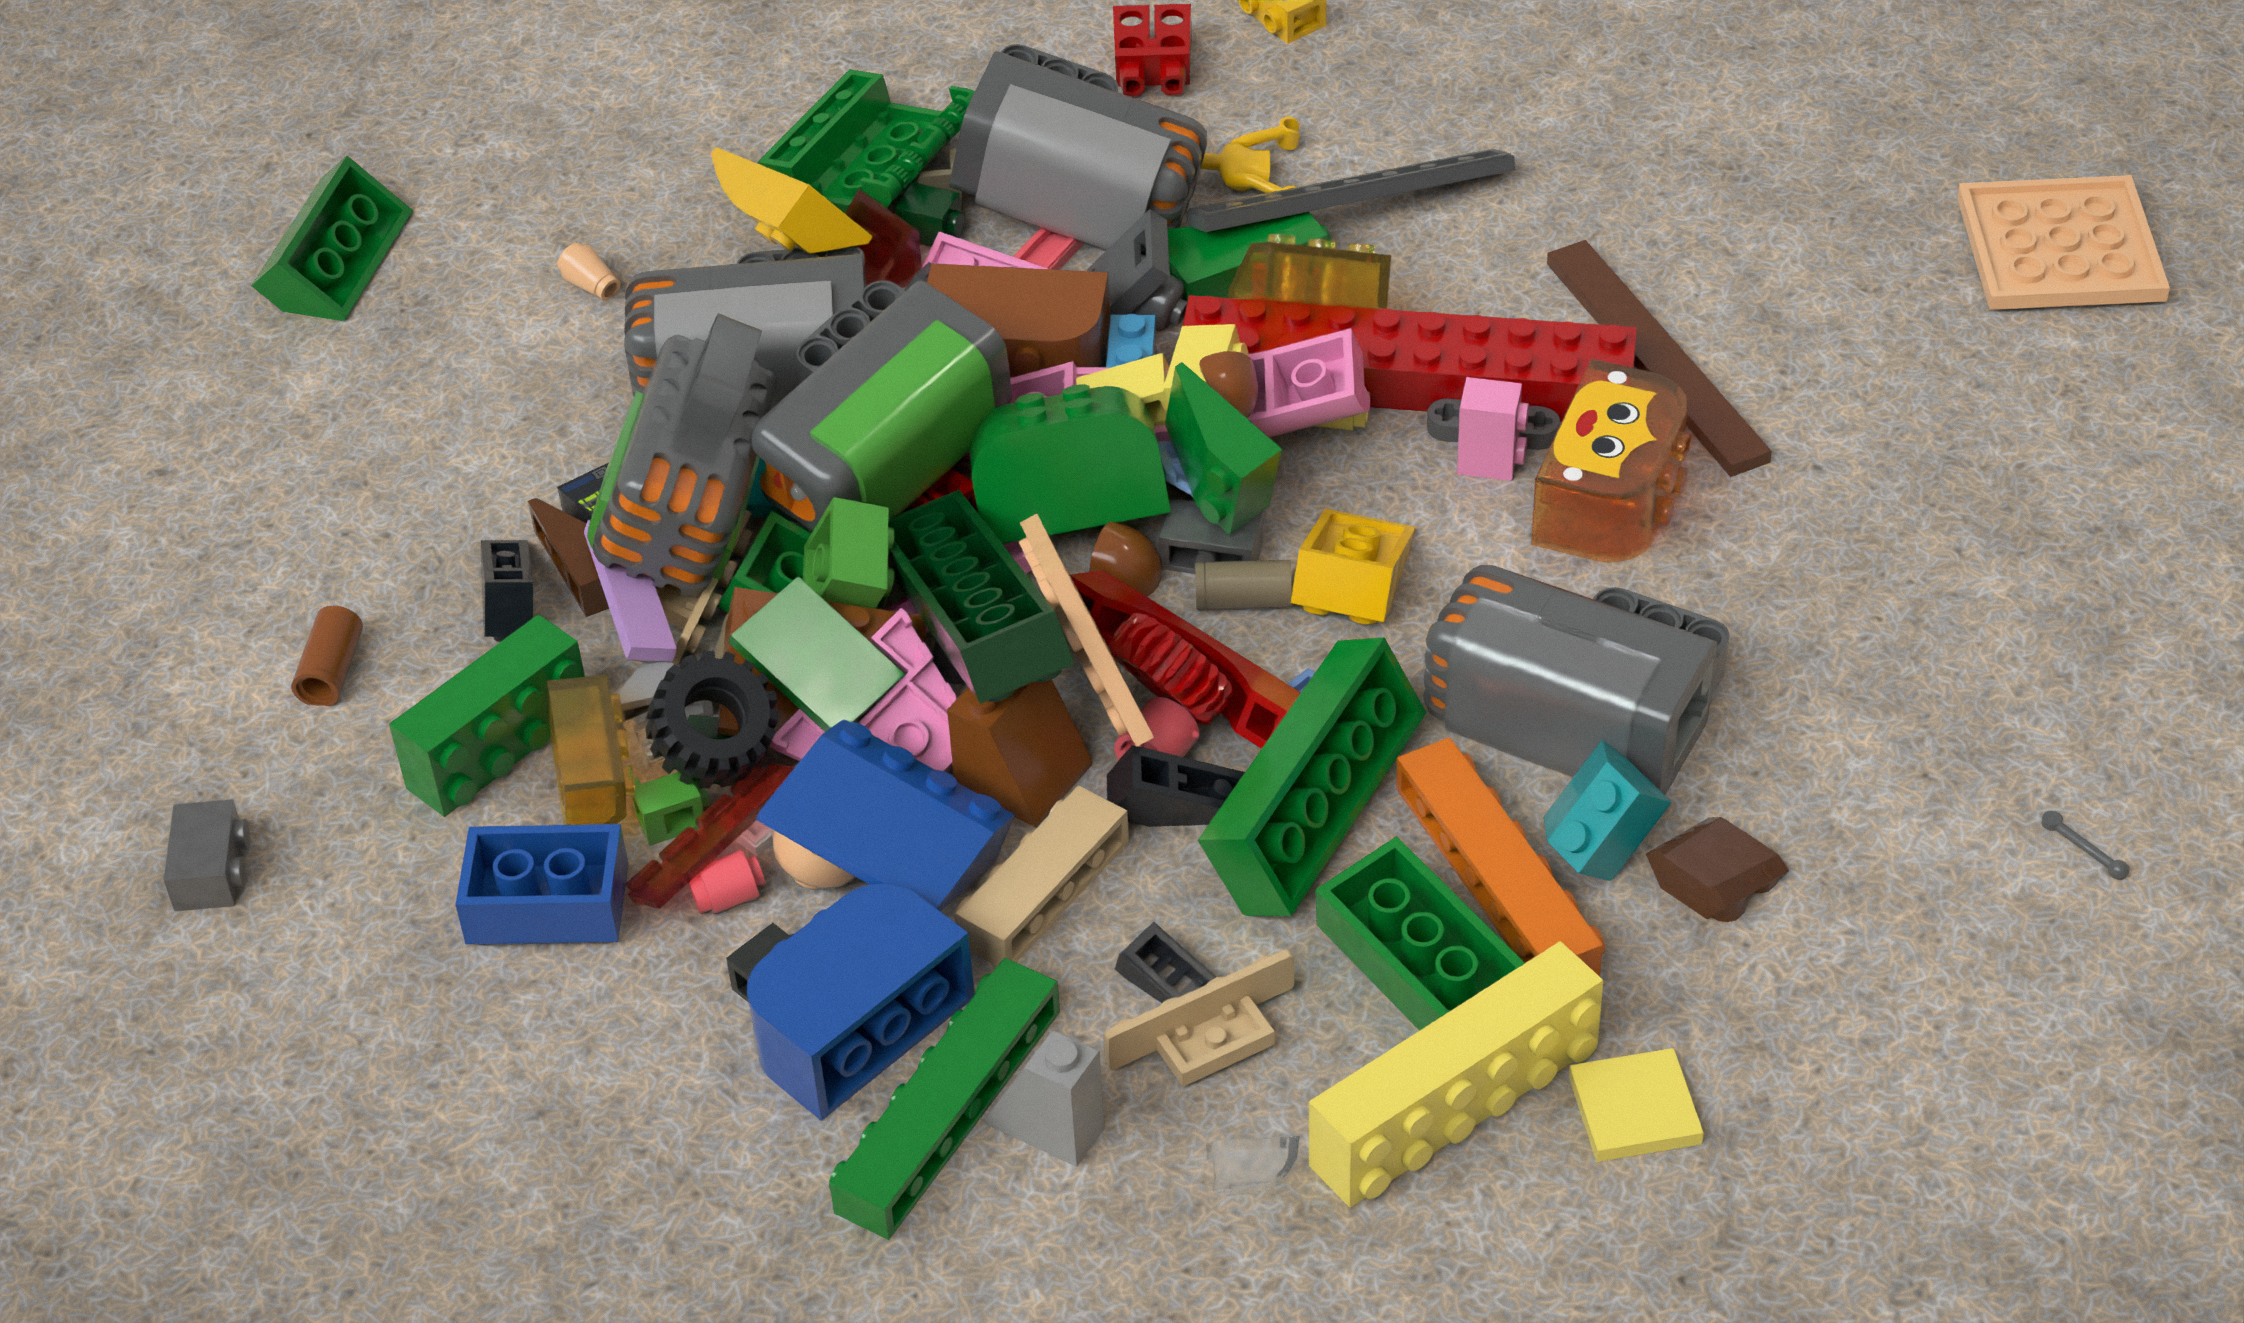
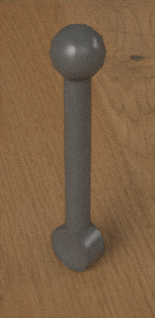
M2047 811L2043 814L2041 823L2045 829L2059 832L2108 868L2109 875L2112 878L2121 880L2129 874V866L2125 861L2113 860L2063 824V817L2060 813Z

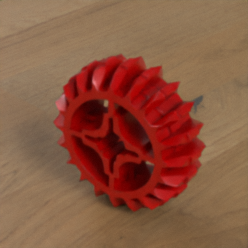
M1133 613L1114 632L1116 635L1109 642V648L1116 661L1157 697L1168 698L1184 707L1192 715L1196 723L1209 724L1227 706L1226 703L1232 696L1233 689L1226 676L1206 656L1181 638L1179 634L1171 631L1166 625H1162L1155 618H1150L1146 614Z

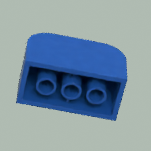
M887 883L859 887L844 895L829 908L816 913L808 924L790 938L777 943L771 952L756 964L747 983V996L759 1063L762 1070L775 1084L821 1121L942 1025L957 1010L968 1004L975 995L968 932L914 891L903 886Z

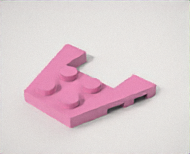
M900 608L871 637V643L894 663L905 676L858 723L867 727L872 735L884 742L908 750L915 759L934 770L948 772L953 767L947 709L956 701L957 697L949 683L944 681L934 664L933 656L925 642H921L912 626V620L909 615ZM799 709L775 733L770 746L775 751L801 761L818 738L825 732Z

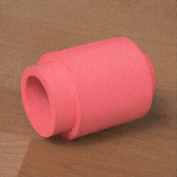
M742 849L696 867L697 872L686 876L700 914L710 910L716 914L758 898L760 895L757 887L766 884L756 856L746 858Z

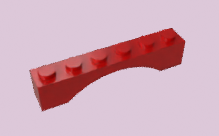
M1105 570L1070 574L1108 646L1109 642L1116 635L1114 632L1123 621L1126 622L1133 613L1146 614L1150 618H1155L1162 625H1166L1174 633L1179 634L1181 638L1193 645L1197 651L1217 666L1218 670L1231 683L1233 694L1228 699L1227 706L1222 713L1230 722L1235 733L1257 747L1263 748L1301 692Z

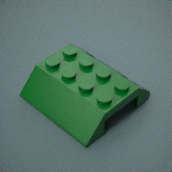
M849 69L757 163L809 184L851 219L873 223L960 131L964 115L975 91L968 88L951 86L949 92L952 102L943 111L891 103L883 74Z

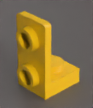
M1238 0L1244 13L1254 16L1264 25L1269 33H1275L1287 44L1326 26L1327 0H1287L1285 2L1283 0Z

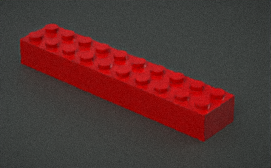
M1189 295L1183 326L1235 324L1240 343L1246 344L1248 354L1268 351L1351 328L1363 352L1364 386L1370 392L1371 408L1427 412L1429 406L1437 400L1447 398L1462 400L1466 378L1470 377L1522 383L1521 403H1529V406H1541L1552 409L1558 414L1560 422L1564 421L1573 399L1584 386L1595 381L1611 382L1608 379V375L1611 372H1623L1627 379L1625 382L1620 383V385L1632 387L1637 327L1585 324L1569 321L1557 322L1525 318L1515 319Z

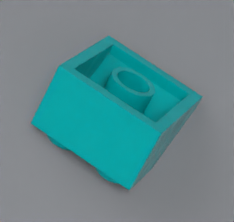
M1602 739L1544 815L1546 839L1579 874L1611 881L1672 802L1608 740Z

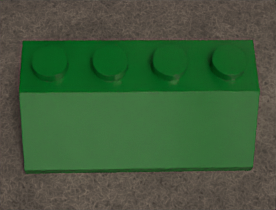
M346 156L320 179L251 286L282 312L344 321L413 210L349 156Z

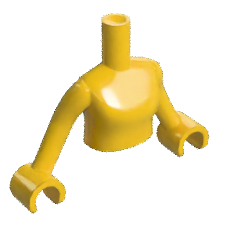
M1286 116L1280 120L1277 127L1237 137L1228 142L1220 154L1205 152L1201 169L1219 171L1224 183L1228 187L1240 192L1254 188L1270 193L1295 188V186L1282 188L1269 182L1270 150H1253L1249 147L1276 140V144L1282 149L1294 150L1298 146L1300 139V124L1296 118Z

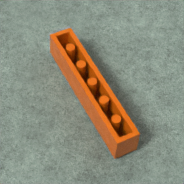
M1448 737L1397 757L1396 790L1508 947L1526 963L1561 941L1600 976L1602 954L1605 953V944L1601 933L1594 925L1589 926L1579 913L1572 893L1567 889L1562 890L1554 879L1546 858L1542 854L1537 855L1528 844L1521 824L1517 820H1511L1503 810L1496 790L1492 786L1487 787L1478 776L1476 766L1468 753L1462 754L1453 740Z

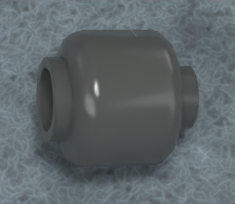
M1170 274V277L1131 314L1155 315L1156 331L1164 330L1170 323L1178 326L1185 317L1188 302L1184 300L1186 292L1184 282Z

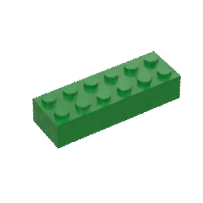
M1385 637L1338 640L1197 840L1243 915L1292 916L1426 715V710Z

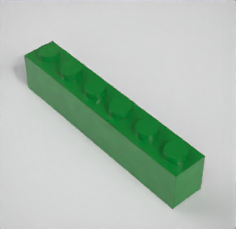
M1005 957L991 974L987 973L981 978L974 997L963 1010L959 1009L953 1014L948 1023L946 1033L935 1047L930 1046L926 1049L919 1061L916 1072L906 1084L902 1083L895 1089L891 1096L889 1107L877 1122L873 1121L867 1125L855 1151L847 1161H840L834 1168L829 1180L834 1214L890 1240L1059 1015L1060 1003L1057 980Z

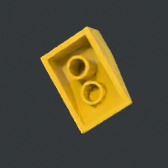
M1325 508L1299 549L1291 603L1302 605L1305 611L1313 614L1325 615L1330 612L1349 615L1352 621L1361 624H1375L1377 621L1384 622L1392 608L1416 526Z

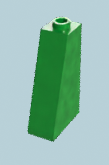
M1309 212L1210 232H1203L1190 226L1167 229L1170 274L1184 282L1186 290L1184 300L1188 301L1189 295L1237 299L1256 292V268L1258 262L1299 263L1301 265V276L1328 267V249L1331 248L1330 234L1323 224L1319 225Z

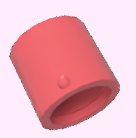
M1164 697L1151 698L1142 707L1141 712L1154 738L1138 747L1185 757L1199 738V728L1192 715L1177 702ZM1129 732L1119 736L1114 743V752L1118 761L1131 745L1136 746Z

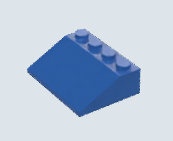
M842 719L818 738L762 807L756 820L869 885L887 883L903 886L917 893L941 912L993 866L1015 814L1002 808L994 798L977 794L959 784L951 774L941 770H934L918 761L908 750L899 746H892L875 737L867 727Z

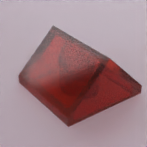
M858 189L845 214L873 236L868 244L856 246L864 254L867 284L869 285L880 280L890 281L903 289L908 286L914 275L922 268L919 231L865 191Z

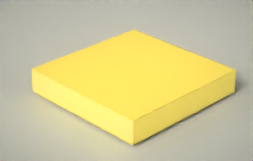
M1674 1048L1569 1066V1079L1596 1162L1702 1145L1704 1132Z

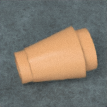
M573 243L560 255L557 266L565 281L599 297L603 301L618 293L621 286L620 281L592 246Z

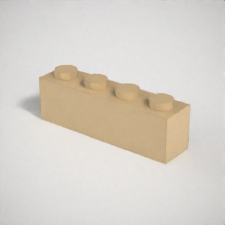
M1079 785L1064 800L1057 801L1048 817L1035 831L1028 832L1022 838L1014 853L1004 863L997 864L991 870L987 881L972 896L965 897L959 904L955 913L956 924L969 934L970 952L995 966L1004 957L1017 962L1129 843L1127 810Z

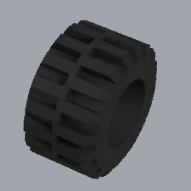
M703 651L699 661H697L693 654L684 657L680 667L674 664L667 670L664 679L660 680L648 708L646 719H649L645 730L646 738L654 740L650 748L654 758L663 756L665 760L662 768L668 774L674 769L682 773L679 781L689 785L692 778L700 780L699 788L707 789L711 788L714 780H718L721 788L732 785L736 776L740 781L750 775L753 767H758L776 733L774 729L779 721V710H773L778 701L775 690L765 691L769 680L764 673L758 676L752 673L755 666L747 659H745L742 665L733 662L736 654L725 652L722 659L715 658L714 651ZM697 701L717 702L725 706L734 715L739 733L727 739L707 738L699 734L690 725L685 714V707Z

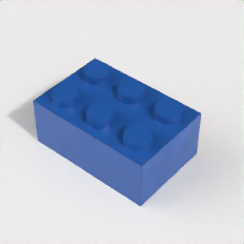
M621 824L469 827L455 904L465 944L618 942L629 866Z

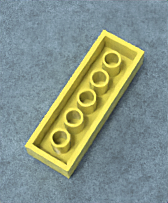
M1561 941L1551 946L1310 1100L1309 1166L1349 1208L1364 1198L1374 1199L1387 1189L1390 1182L1407 1170H1419L1430 1160L1433 1153L1450 1142L1453 1144L1460 1143L1471 1134L1477 1124L1489 1116L1497 1117L1503 1115L1512 1107L1516 1099L1532 1088L1536 1090L1544 1088L1553 1080L1559 1070L1573 1061L1581 1063L1588 1059L1598 1046L1604 980Z

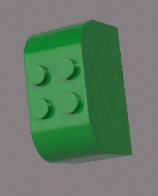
M1079 384L1063 389L1062 394L1044 397L1041 393L1025 394L1018 397L1016 403L1002 405L991 411L978 426L970 445L971 473L978 514L1002 544L1026 538L1020 522L1035 514H1038L1048 535L1105 525L1109 521L1116 523L1171 512L1152 416L1145 403L1137 395L1126 389L1115 386L1090 388L1089 385Z

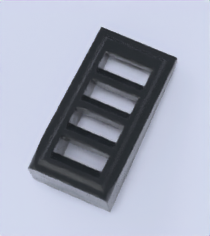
M1155 922L1119 954L1114 968L1129 982L1161 1003L1170 998L1181 997L1201 986H1205L1209 981L1216 978L1212 972ZM1151 954H1154L1159 959L1152 966L1147 965L1144 961ZM1169 964L1175 970L1164 980L1159 973ZM1184 976L1190 978L1192 981L1182 991L1178 992L1173 988Z

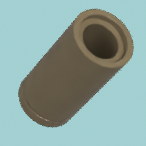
M1291 560L1195 562L1197 610L1292 607Z

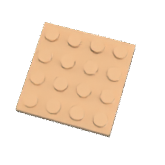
M2132 175L1959 183L1957 200L1989 310L2167 302L2170 286Z
M1038 514L1020 522L1026 538L1018 542L1038 581V585L1046 600L1055 610L1063 632L1072 649L1076 652L1095 692L1099 695L1118 735L1121 736L1129 732L1136 747L1153 739L1154 736L1125 678Z

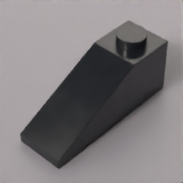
M481 540L484 637H493L497 642H501L533 618V576L528 540Z
M1131 745L1107 774V800L1127 810L1129 823L1147 827L1209 825L1245 772Z

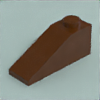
M538 498L529 500L528 505L534 532L584 615L588 617L609 609L584 534L587 523Z

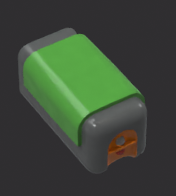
M880 280L867 285L800 344L797 349V359L802 383L757 421L753 427L751 435L753 451L766 463V469L760 478L762 493L772 505L810 532H813L833 497L889 508L888 520L901 514L970 451L974 433L985 417L995 408L1009 404L1012 401L1007 348L1001 335L986 321L923 281H917L906 291L890 281Z

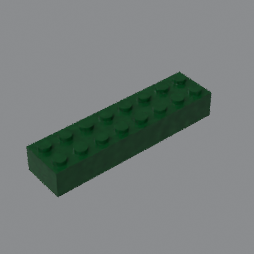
M960 490L922 504L888 520V527L894 529L893 547L889 549L888 567L893 569L895 581L980 704L986 701L998 702L1007 699L1013 695L1015 689L1034 681L1045 682L1052 680L1061 674L1062 669L1074 665L1055 610Z

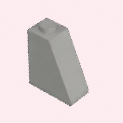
M1052 1030L987 1115L985 1124L1077 1167L1105 1129L1100 1051Z

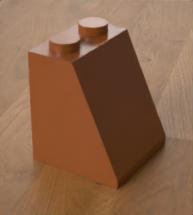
M1053 680L1031 682L1015 689L1013 695L1007 699L998 702L986 701L982 704L977 701L968 687L947 709L953 773L957 782L977 794L994 798L1002 808L1015 814V818L1036 828L1049 815L1054 804L1063 799L1092 766V759Z

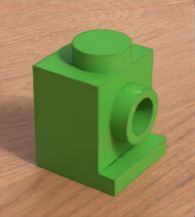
M680 772L662 776L640 784L638 777L628 780L634 812L649 846L706 827L703 809L710 807V800L706 788H699L700 780H693L692 778L689 785L679 781L682 774Z

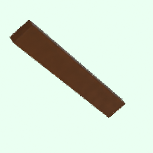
M1586 240L1547 253V265L1599 325L1637 327L1634 366L1730 477L1770 463L1772 453L1770 448Z

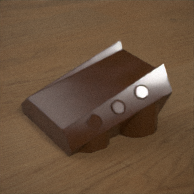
M1709 817L1646 853L1661 889L1705 919L1713 918L1722 922L1736 921L1745 913L1747 896L1752 893L1769 892L1777 885L1778 878L1789 872L1779 854L1723 817Z

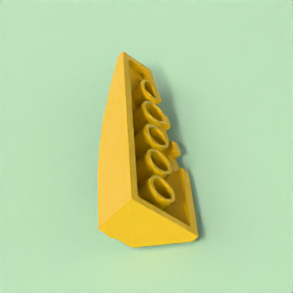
M715 147L712 151L711 156L715 172L722 189L734 205L758 223L754 230L774 245L778 243L789 252H792L796 247L811 254L868 244L872 239V235L809 184L718 147Z

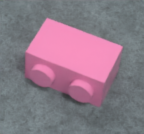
M1466 378L1459 412L1458 475L1512 481L1515 464L1524 465L1527 437H1519V430L1526 431L1529 403H1521L1522 383Z

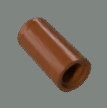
M333 605L323 607L318 611L291 684L293 694L301 702L307 705L332 706L338 701L363 630L362 620L352 610Z

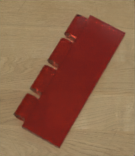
M772 763L765 769L759 765L757 768L753 767L749 776L741 781H737L730 788L735 797L731 798L730 795L723 794L695 820V824L699 828L697 831L693 827H687L659 852V857L663 861L661 864L657 860L652 859L626 883L627 888L630 890L627 894L630 899L642 905L657 909L662 908L756 821L759 811L792 772L794 767Z

